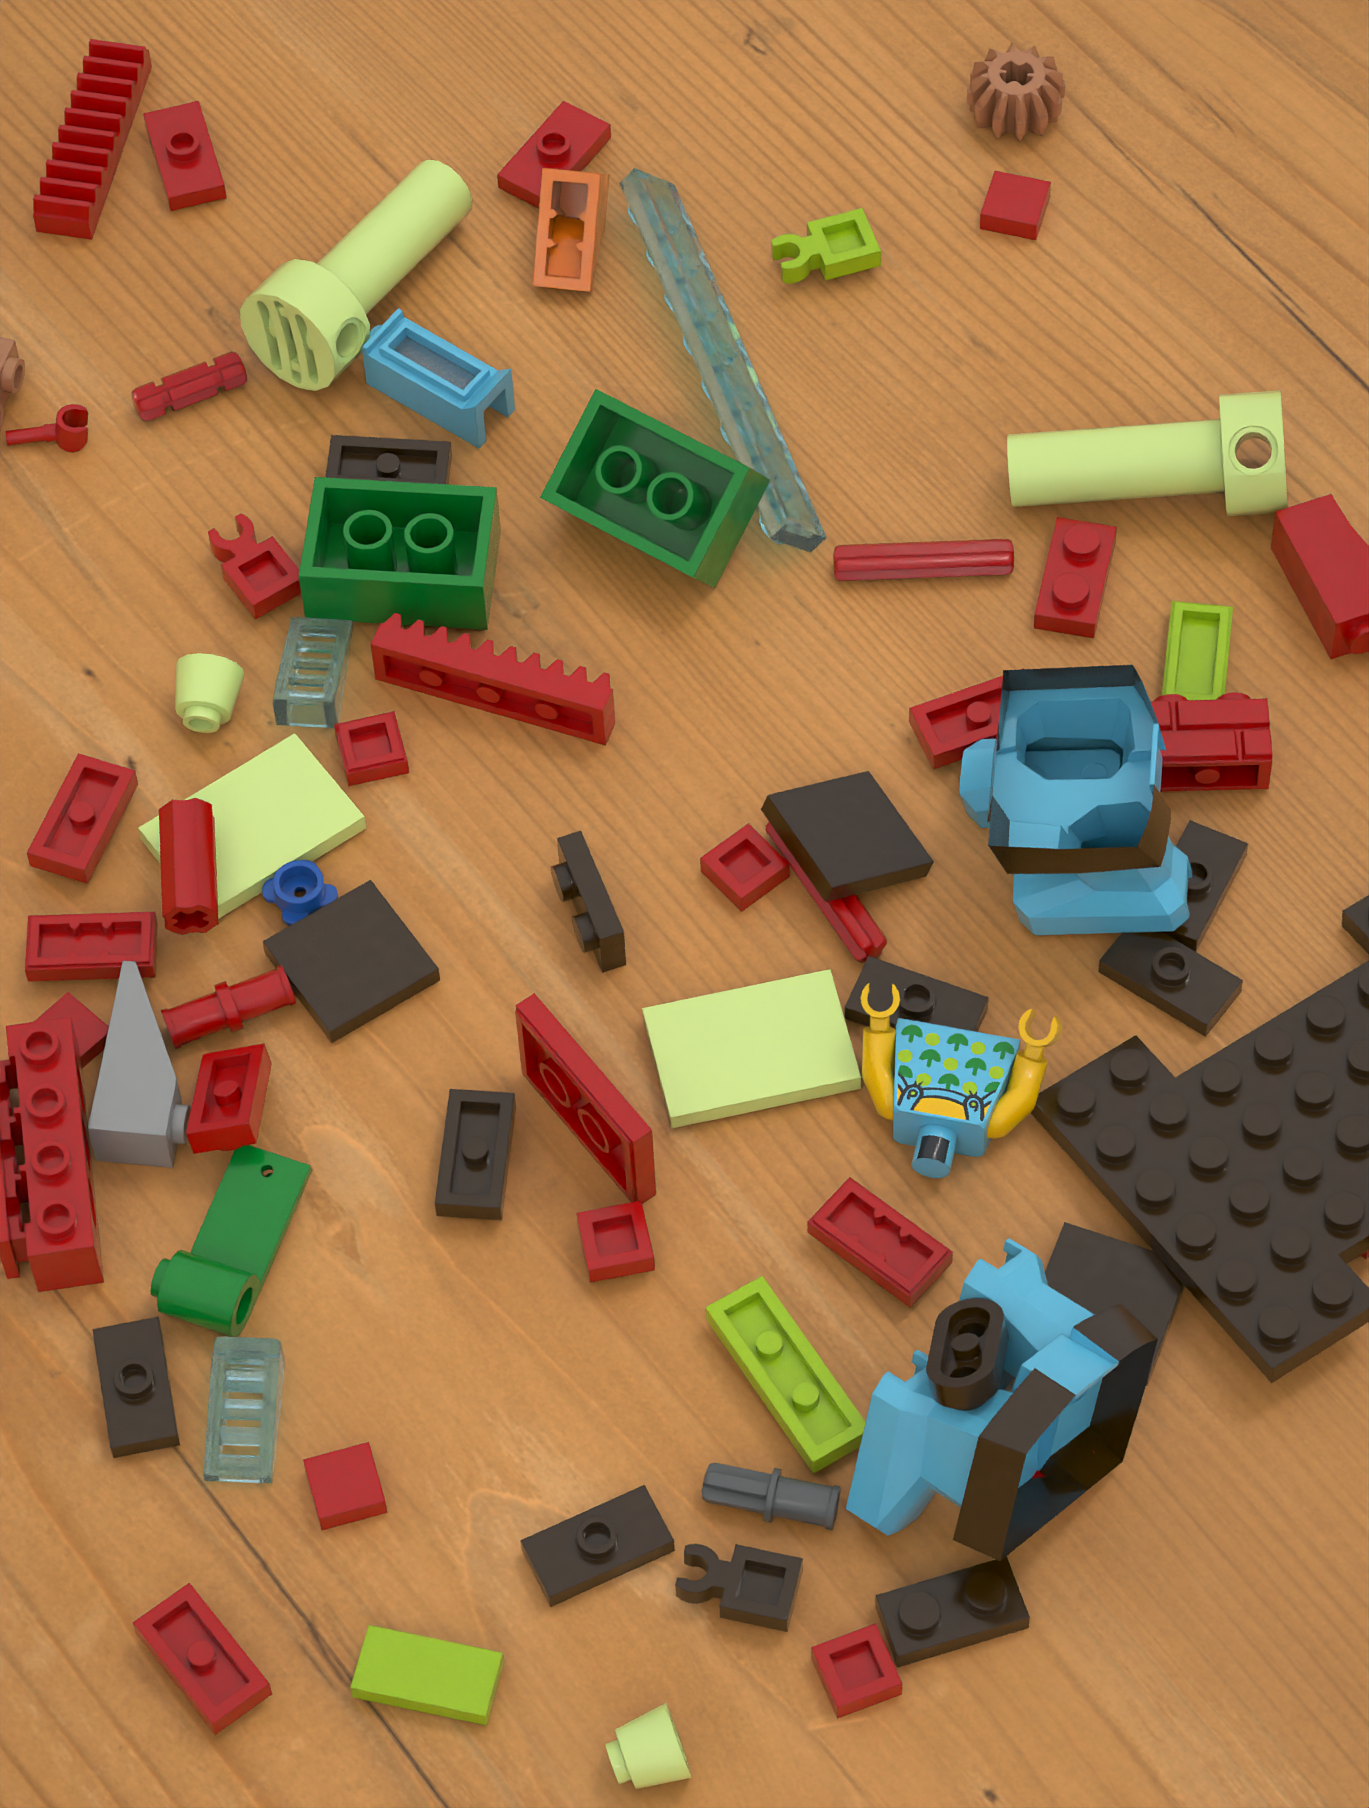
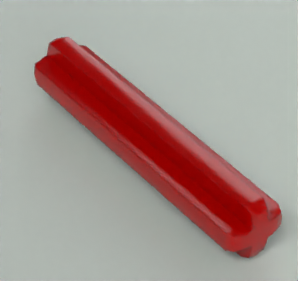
M1009 539L838 545L833 553L834 575L839 581L1009 575L1013 572L1014 548L1012 541Z
M768 822L766 832L783 857L790 863V867L853 958L860 963H864L868 956L878 958L883 954L882 950L887 945V939L857 895L825 902L770 822Z

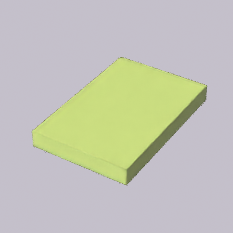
M295 733L185 799L198 798L212 804V812L215 817L218 918L223 917L262 893L264 883L274 878L277 870L284 864L297 860L314 861L366 829L365 816ZM158 815L138 827L141 841L160 863Z
M831 969L642 1008L643 1023L671 1129L861 1089V1075Z

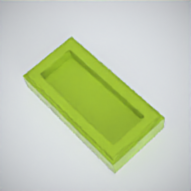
M1179 601L1171 602L1162 695L1178 694L1188 700H1216L1219 696L1225 694L1233 607Z
M368 1625L350 1687L352 1698L487 1726L504 1665L503 1653Z

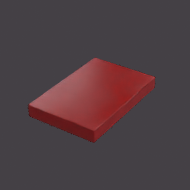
M535 993L518 1003L515 1015L523 1076L630 1202L642 1201L643 1204L656 1195L652 1129Z

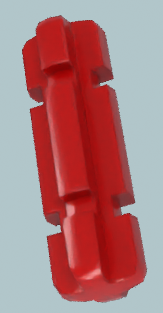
M229 352L213 358L214 365L209 367L206 362H202L161 378L162 384L159 386H155V383L152 381L135 388L131 394L138 416L142 421L148 422L166 415L164 409L170 406L174 412L218 395L217 388L223 387L226 392L244 385L247 382V374L241 358L236 352Z

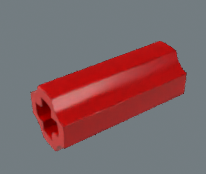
M198 798L189 800L172 799L159 809L161 897L165 929L180 935L196 932L206 933L219 924L215 817L212 812V804Z

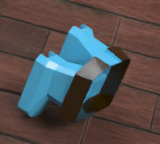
M1133 665L1003 670L1000 715L996 739H981L963 751L959 794L967 815L981 828H990L988 846L1006 873L1014 874L1013 904L1019 921L1033 935L1174 931L1189 919L1187 891L1188 878H1192V870L1188 856L1176 847L1168 837L1171 824V810L1160 794L1163 760L1161 750H1166L1147 691Z
M1010 1238L1005 1240L1003 1251L1007 1253L1005 1264L997 1269L986 1261L979 1259L963 1282L959 1300L971 1298L988 1299L997 1303L1003 1310L1009 1340L998 1391L982 1406L973 1410L961 1411L938 1404L932 1397L926 1373L928 1355L918 1349L913 1352L911 1363L916 1365L914 1376L905 1382L889 1371L886 1372L872 1393L846 1509L889 1536L899 1532L915 1521L937 1492L961 1507L953 1540L998 1561L1004 1559L1123 1462L1158 1338L1122 1304L1093 1314L1050 1288L1047 1284L1042 1260L1035 1253ZM1036 1470L1046 1476L1032 1478Z

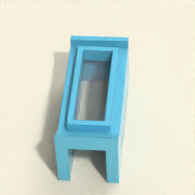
M399 308L383 325H377L370 331V338L362 346L366 384L477 448H480L486 442L484 410L489 406L506 417H509L515 410L511 368L496 370L405 318L403 311Z

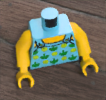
M869 983L862 990L861 1004L865 1012L870 1015V1026L863 1029L862 1078L877 1113L885 1119L893 1121V1139L901 1144L915 1146L911 1165L917 1173L930 1178L948 1176L954 1153L972 1157L984 1155L991 1139L1005 1137L1033 1111L1048 1060L1043 1057L1045 1047L1055 1044L1062 1035V1024L1057 1016H1054L1048 1036L1037 1040L1030 1030L1036 1009L1027 1010L1019 1020V1033L1026 1042L1024 1051H1020V1039L902 1018H898L896 1029L890 1027V1016L895 1013L900 1003L899 991L895 985L892 984L893 1003L889 1009L882 1012L873 1010L868 1004Z

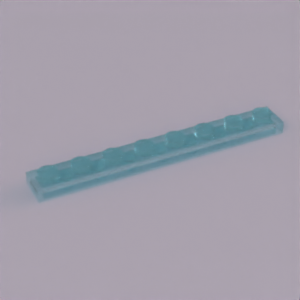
M634 168L619 183L629 205L628 214L639 228L647 247L646 257L658 273L665 290V302L674 312L684 335L682 339L684 347L696 363L703 380L701 386L705 395L713 403L721 422V434L724 440L731 446L738 462L771 479L757 506L760 515V527L775 543L787 544L811 553L827 537L676 186L673 183Z

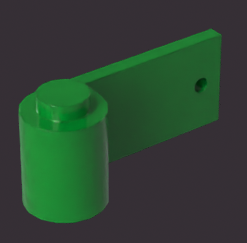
M245 1145L234 1150L191 1251H177L171 1260L167 1258L162 1259L155 1270L150 1292L153 1297L157 1298L158 1311L233 1338L237 1337L244 1329L312 1173L311 1165L251 1145ZM273 1170V1173H268L265 1177L263 1175L264 1171Z

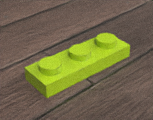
M763 1276L705 1307L707 1322L813 1474L860 1447L866 1423Z

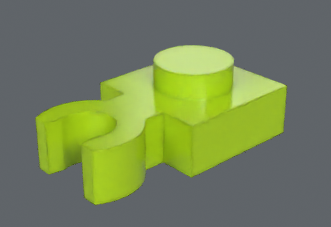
M863 208L807 222L806 237L795 234H783L771 240V256L773 261L786 257L794 258V260L781 263V280L785 284L800 282L809 275L811 270L819 268L826 281L881 266V249Z

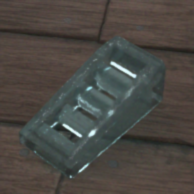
M291 618L273 697L276 725L334 728V724L339 723L353 633L352 620ZM303 637L335 638V642L303 640ZM301 652L332 654L331 658L300 657ZM298 669L328 672L327 675L298 673ZM295 687H324L323 691L295 690Z
M216 1337L214 1339L203 1473L205 1481L272 1484L285 1369L282 1344L278 1339ZM229 1392L263 1393L262 1400L229 1399L228 1396ZM226 1420L261 1421V1427L225 1426ZM223 1445L259 1446V1455L222 1454Z

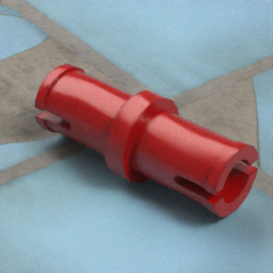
M280 965L274 970L229 987L226 981L214 985L215 992L168 1010L167 1008L163 1009L161 1013L174 1047L178 1049L184 1044L230 1028L231 1033L244 1029L242 1022L287 1005L292 1006L296 1004V1000L284 968Z

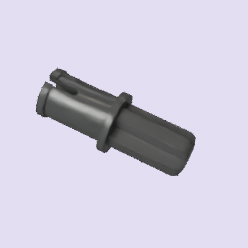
M720 1463L709 1464L702 1487V1499L707 1503L764 1514V1521L772 1522L773 1516L824 1526L830 1530H833L841 1494V1486L834 1485L832 1487L783 1477L782 1469L774 1468L772 1474Z

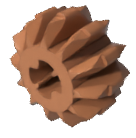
M1012 42L1006 53H1000L989 48L985 61L974 62V67L970 73V86L967 88V104L970 105V111L975 113L974 118L977 120L978 128L992 127L996 139L1007 132L1014 133L1020 142L1027 131L1043 136L1048 123L1058 121V116L1062 112V98L1065 96L1063 73L1057 72L1054 57L1039 58L1035 45L1026 52L1017 51Z

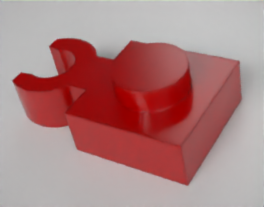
M240 513L235 516L237 532L240 537L234 540L223 539L215 528L208 531L212 554L216 559L224 562L221 564L224 581L254 619H257L301 594L299 568L273 536L257 544L252 521Z

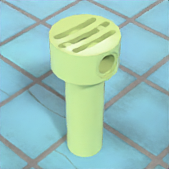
M426 160L420 162L317 264L312 261L299 259L282 263L246 298L240 309L242 330L249 346L261 362L280 379L297 388L317 391L333 383L362 354V346L370 338V323L366 315L472 209V196L461 176L451 167L440 161Z
M1281 390L1219 395L1220 419L1008 434L1007 457L1012 507L1225 492L1227 517L1271 514L1288 508ZM1253 438L1266 442L1272 451L1268 462L1256 469L1246 468L1236 458L1240 445L1246 440Z

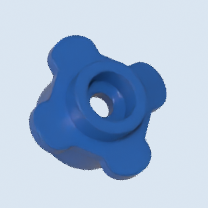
M297 860L284 864L277 870L274 878L267 880L262 888L265 901L276 904L282 911V919L287 926L296 923L338 899L336 887L331 884H325L322 872L314 862L309 860ZM297 892H306L303 897H296L294 895Z

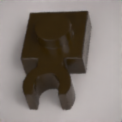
M700 1544L685 1545L684 1564L691 1567H700L706 1572V1575L695 1581L677 1577L675 1583L676 1597L692 1604L703 1603L713 1597L720 1598V1618L788 1632L803 1573V1558L735 1544L732 1560L728 1562L719 1560L717 1554L707 1546Z

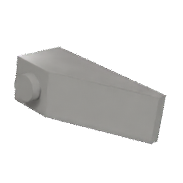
M123 961L88 1124V1132L96 1161L173 1168L177 1145L188 1143L186 1130L191 1106L182 1104L177 1078L137 964L133 961Z

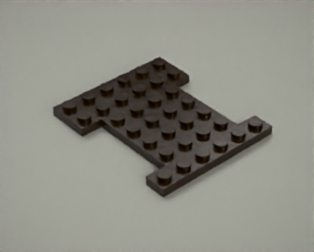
M1369 895L1342 911V927L1368 954ZM1369 961L1177 1077H1174L1138 1036L1135 1035L1038 1094L1036 1105L1031 1114L1271 1383L1369 1322V1287L1347 1265V1263L1369 1250Z

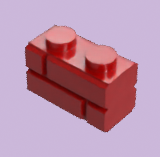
M1232 692L1223 694L1216 700H1188L1182 695L1166 694L1151 701L1166 750H1161L1163 760L1160 792L1269 789L1273 753L1267 698L1251 699L1246 694Z

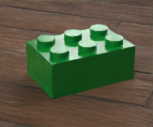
M595 389L540 498L692 578L715 588L771 479Z
M314 477L299 570L305 619L384 623L394 613L401 615L402 625H413L417 620L424 621V626L488 630L501 534L497 487Z

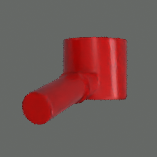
M66 405L57 412L56 423L6 431L7 445L56 441L58 446L65 451H80L88 441V428L85 427L88 424V411L81 405Z

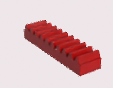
M90 39L89 56L83 57V73L77 74V91L72 90L70 94L71 108L66 107L64 111L65 125H59L58 142H53L52 160L47 159L46 177H41L39 181L40 195H34L33 218L36 232L93 239L152 68L150 53L145 46Z
M394 613L386 622L380 623L370 644L375 680L605 746L615 726L613 689L610 686V674L602 673L591 683L587 681L586 667L579 666L570 676L564 675L563 661L557 659L547 669H542L540 654L533 653L521 663L517 659L516 647L510 646L500 656L494 654L493 641L487 639L477 649H472L470 634L463 633L456 641L451 643L448 642L447 628L443 626L438 628L431 636H426L424 621L417 620L405 630L402 628L401 615Z

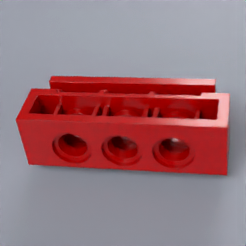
M71 1016L6 1026L9 1059L0 1061V1259L6 1278L20 1277L19 1262L29 1261L38 1292L104 1283L83 1071ZM18 1088L20 1107L13 1108V1116L10 1090ZM23 1145L25 1165H19L20 1173L18 1174L15 1146ZM29 1202L31 1223L24 1224V1232L20 1203Z

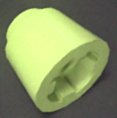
M188 654L179 658L176 662L175 710L177 715L183 719V725L196 732L212 733L219 730L220 725L227 723L231 718L243 682V668L232 660L213 654Z
M667 1703L615 1729L617 1740L605 1744L619 1784L632 1780L635 1789L692 1778L690 1767Z

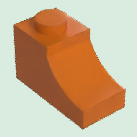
M549 168L542 169L532 286L593 291L602 234L605 232L610 174Z

